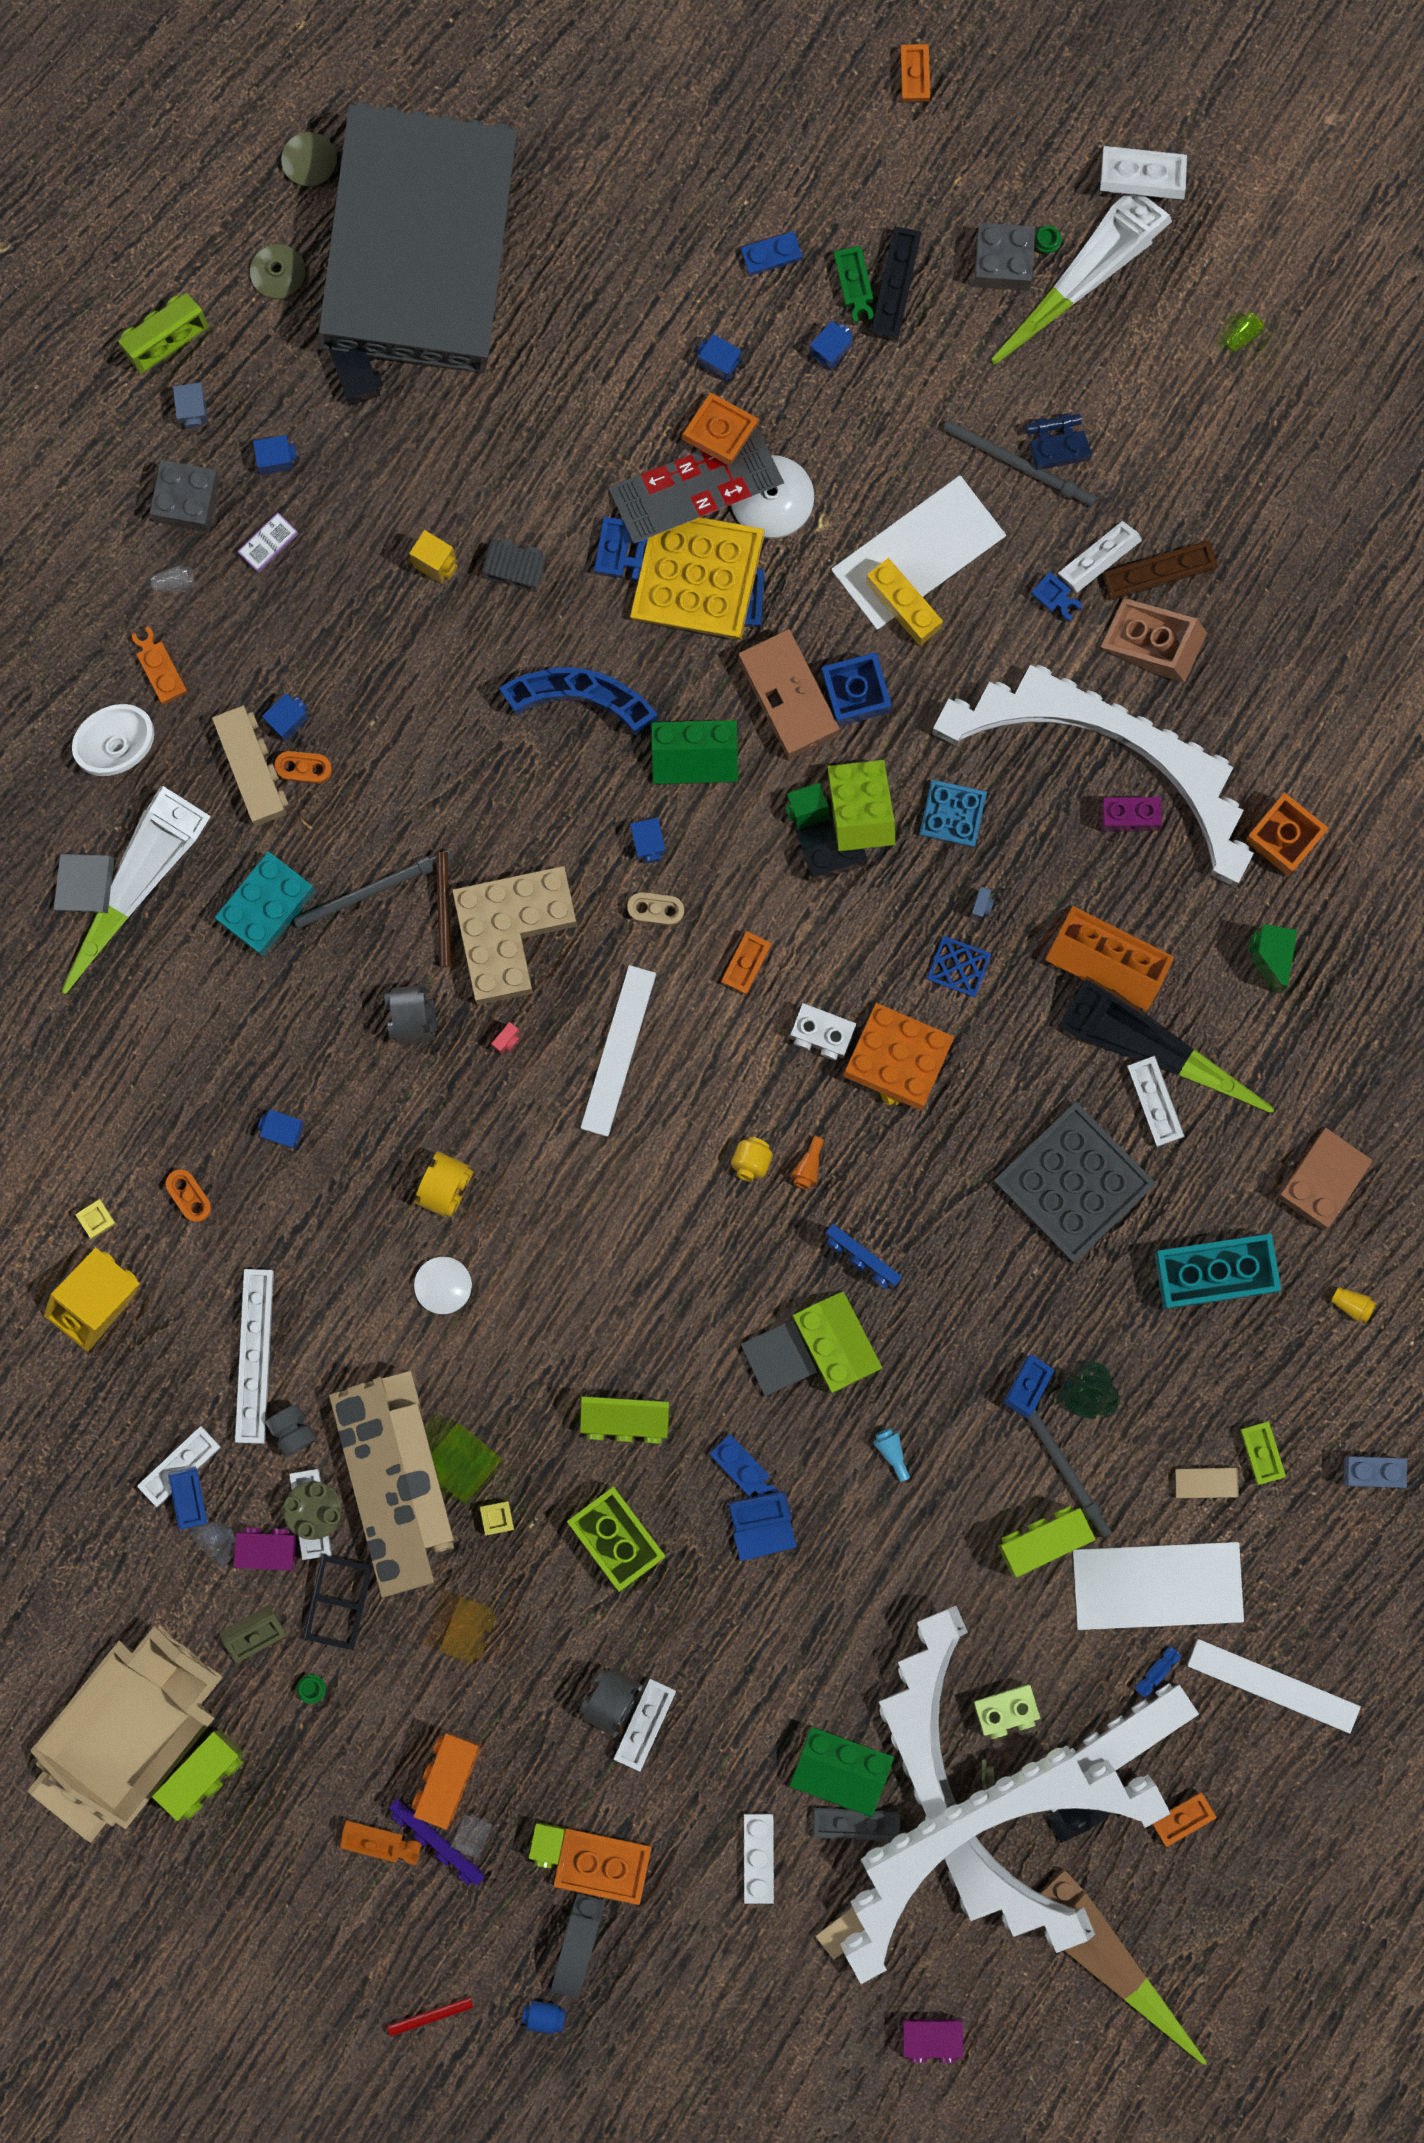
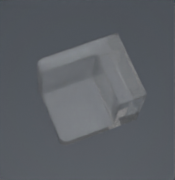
M466 1813L450 1847L477 1859L492 1829V1824Z

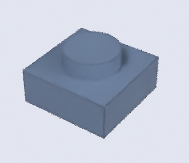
M980 887L971 915L972 919L982 921L984 914L990 915L994 899L989 898L990 889Z

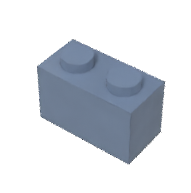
M1344 1457L1343 1487L1407 1488V1459Z

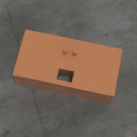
M790 629L738 653V661L788 760L839 736L840 728Z

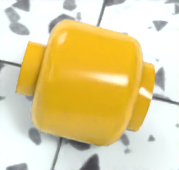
M749 1137L748 1140L739 1142L731 1160L732 1168L737 1171V1177L744 1181L752 1182L753 1179H761L766 1175L773 1158L767 1142L756 1137Z

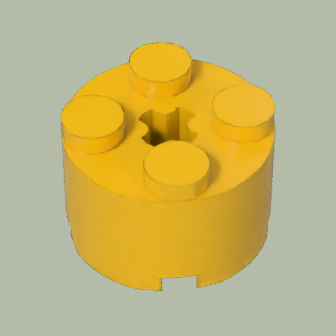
M437 1151L433 1157L436 1161L433 1167L429 1166L416 1193L418 1197L414 1200V1203L446 1218L447 1215L451 1217L457 1211L463 1198L458 1194L460 1190L463 1191L465 1186H468L474 1171L469 1169L470 1165Z

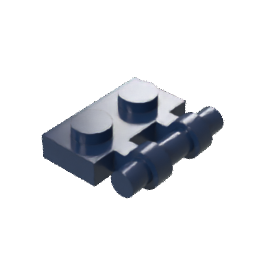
M1065 413L1060 414L1059 418L1048 420L1038 418L1035 419V422L1025 424L1027 435L1037 433L1038 439L1031 440L1029 444L1036 470L1089 461L1092 454L1085 431L1073 432L1072 426L1082 424L1080 414L1070 415ZM1061 429L1062 435L1049 437L1048 431Z

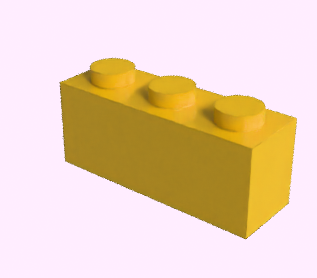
M889 557L867 574L866 584L919 646L942 629L943 620Z

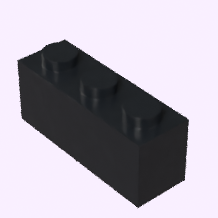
M328 343L348 406L381 396L379 388L383 387L380 373L378 370L373 372L370 362L375 361L374 357L367 356L366 350L359 347L349 348L348 352L331 350L332 343Z

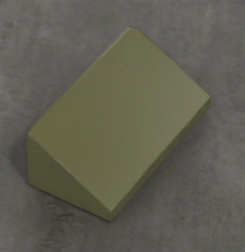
M271 1605L264 1607L220 1632L222 1642L236 1664L287 1636Z

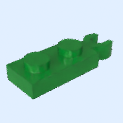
M861 246L834 251L833 255L845 307L854 306L852 311L854 325H858L857 315L859 313H866L869 322H872L873 310L866 303L873 302V295Z

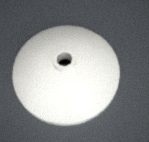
M771 455L784 481V484L774 487L778 493L775 496H770L767 494V491L732 504L731 509L740 525L762 528L765 530L764 538L778 539L793 534L806 523L813 509L814 490L808 474L799 464L782 456Z
M128 704L105 707L89 716L76 731L72 742L74 759L84 771L92 775L111 776L125 772L138 764L150 750L154 740L153 723L147 713L139 707Z

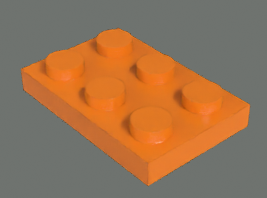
M566 1828L554 1887L640 1905L652 1846Z

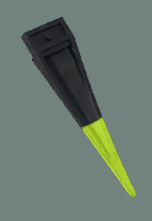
M1088 976L1058 1027L1082 1041L1140 1061L1155 1056L1161 1069L1208 1086L1267 1112H1274V1108L1114 989L1110 990Z

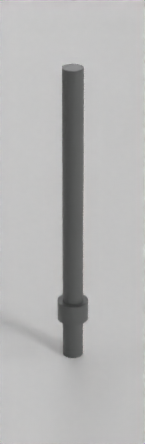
M949 420L944 425L943 430L1058 489L1061 491V495L1069 499L1073 497L1090 507L1094 505L1097 497L1078 488L1077 483L1069 479L1065 481L1044 469L1036 470L1034 464Z
M450 849L444 851L448 852V862L454 860ZM436 855L430 858L425 856L417 860V864L293 918L299 929L422 873L425 876L434 872L433 868L437 867Z
M1034 1410L1032 1416L1027 1419L1084 1508L1082 1510L1087 1520L1092 1521L1102 1539L1112 1534V1531L1100 1514L1102 1512L1097 1502L1093 1503L1039 1414Z

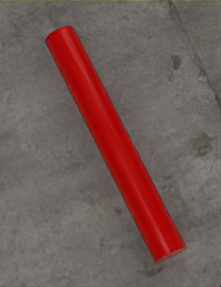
M468 1997L387 2025L388 2033L392 2037L474 2008L472 1999Z

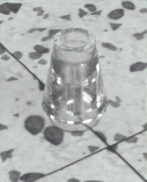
M183 564L156 575H151V586L154 592H188L195 585L191 567L184 566Z

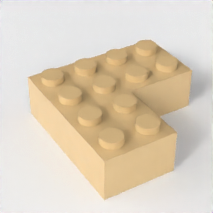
M562 866L453 889L477 1005L533 994L522 938L577 927L565 867Z

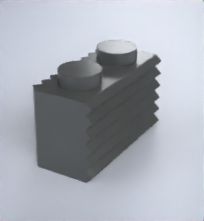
M499 539L498 542L491 540L482 575L486 579L537 593L546 565V556L542 554L540 549L526 546L524 550L515 547L514 542L506 539Z

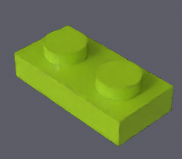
M1269 1421L1241 1429L1240 1432L1256 1484L1261 1485L1286 1477Z

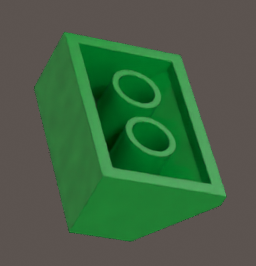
M737 720L651 722L653 785L738 783Z
M811 1727L789 1788L872 1818L894 1757Z

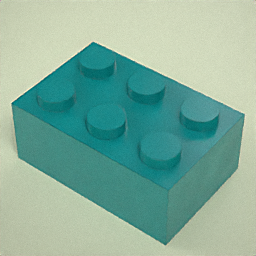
M268 851L216 915L215 919L261 957H264L294 920L293 918L299 914L315 894L316 890L309 882Z

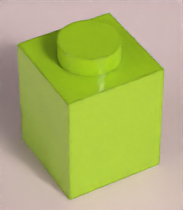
M540 1822L536 1823L529 1859L535 1860L534 1865L551 1868L552 1863L558 1865L566 1828Z

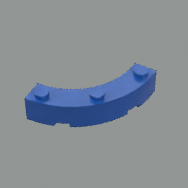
M572 667L549 668L548 670L522 675L499 688L501 694L517 716L528 709L548 702L579 701L598 706L612 713L627 725L635 736L649 727L651 722L658 720L657 713L637 692L613 677L592 670Z

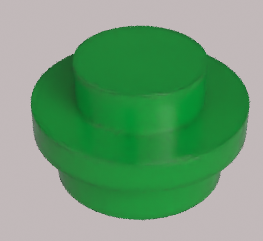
M1046 225L1036 231L1034 245L1040 252L1050 254L1059 249L1062 236L1057 228Z
M310 1674L304 1676L298 1682L297 1694L303 1702L314 1704L321 1701L325 1696L326 1684L321 1677Z

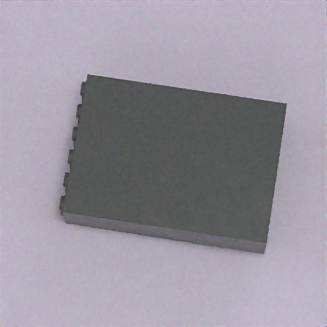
M366 103L349 104L321 313L318 349L330 351L328 343H332L331 350L348 352L349 348L359 347L364 348L367 356L485 373L489 356L517 130L511 129L510 126L505 124L489 126L483 125V122L478 120L463 122L456 121L454 117L446 115L436 118L420 111H413L410 114L400 112L393 107L377 109L372 108L371 105Z

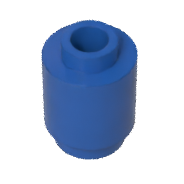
M531 2001V2006H524L522 2024H527L528 2031L553 2035L555 2032L562 2033L566 2009L559 2008V2005Z

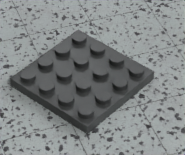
M1077 1102L1068 1108L993 1181L1073 1264L1156 1185V1182Z

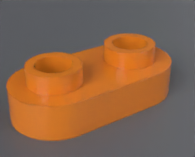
M285 751L275 760L277 774L286 781L322 784L332 774L330 761L321 754ZM294 763V770L290 772L286 771V764ZM316 766L323 767V772L319 775L313 773V769Z
M179 1169L171 1172L166 1180V1188L179 1209L192 1222L199 1223L205 1221L211 1214L212 1205L193 1175L186 1170ZM179 1180L186 1181L185 1189L179 1190L177 1188ZM196 1203L202 1204L203 1208L200 1213L193 1212V1206Z

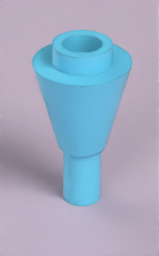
M888 1428L875 1435L877 1439L872 1442L887 1462L893 1466L900 1482L909 1479L910 1475L903 1462L904 1458L899 1431L892 1432V1429Z

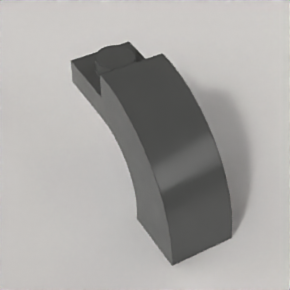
M577 1893L551 1992L576 1999L580 1998L605 1905L604 1900Z

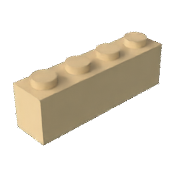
M243 705L212 717L254 826L256 827L287 815L284 807L289 804L283 789L278 791L274 781L279 778L273 763L268 765L264 755L269 752L263 737L258 739L254 731L259 726L253 711L248 713Z

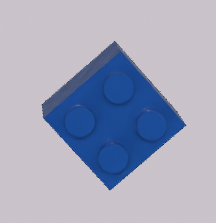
M877 652L822 667V680L832 714L839 727L891 713L892 704Z

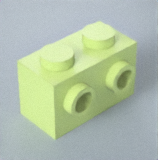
M1029 1684L973 1701L984 1736L990 1734L991 1739L1007 1735L1006 1729L1018 1726L1019 1731L1036 1726L1034 1721L1041 1719Z

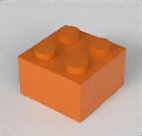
M1284 792L1248 835L1245 842L1289 877L1329 828Z

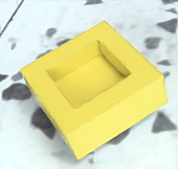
M101 1199L75 1214L90 1239H94L116 1225Z
M509 1501L480 1507L485 1536L514 1530Z

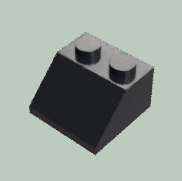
M833 816L830 817V820L798 830V828L794 829L813 883L867 865L868 859L864 848L846 851L838 850Z

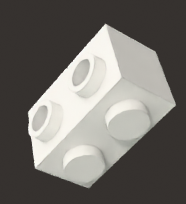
M803 1003L790 1039L795 1040L794 1045L805 1050H810L811 1047L821 1050L820 1055L836 1061L837 1057L844 1058L856 1023Z

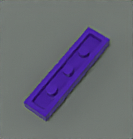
M397 1798L389 1807L393 1811L391 1817L402 1827L408 1824L415 1831L413 1837L426 1847L429 1843L437 1850L434 1855L446 1866L452 1863L459 1870L457 1876L470 1886L473 1882L477 1886L486 1876L483 1871L431 1825L415 1818V1811L400 1798Z

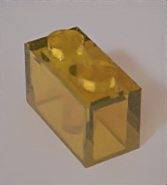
M460 1596L440 1652L471 1664L474 1663L475 1658L481 1660L487 1644L482 1642L486 1631H492L497 1618L496 1615L492 1614L494 1608Z

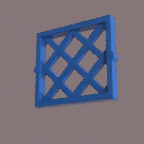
M943 936L937 954L934 956V962L927 980L975 998L980 983L985 976V970L991 953ZM951 943L963 948L954 951ZM947 944L950 954L941 957V949L943 945ZM969 950L979 953L981 955L972 958V955ZM965 951L969 961L960 964L956 955ZM953 957L956 966L947 970L943 961ZM984 958L986 962L983 970L978 971L975 962ZM940 962L944 972L934 976L933 970L935 965ZM971 964L975 973L966 977L962 967ZM959 970L962 979L953 983L949 973ZM946 975L949 983L938 980V978ZM977 977V986L975 989H971L968 980ZM964 982L968 990L957 987L956 985H959Z

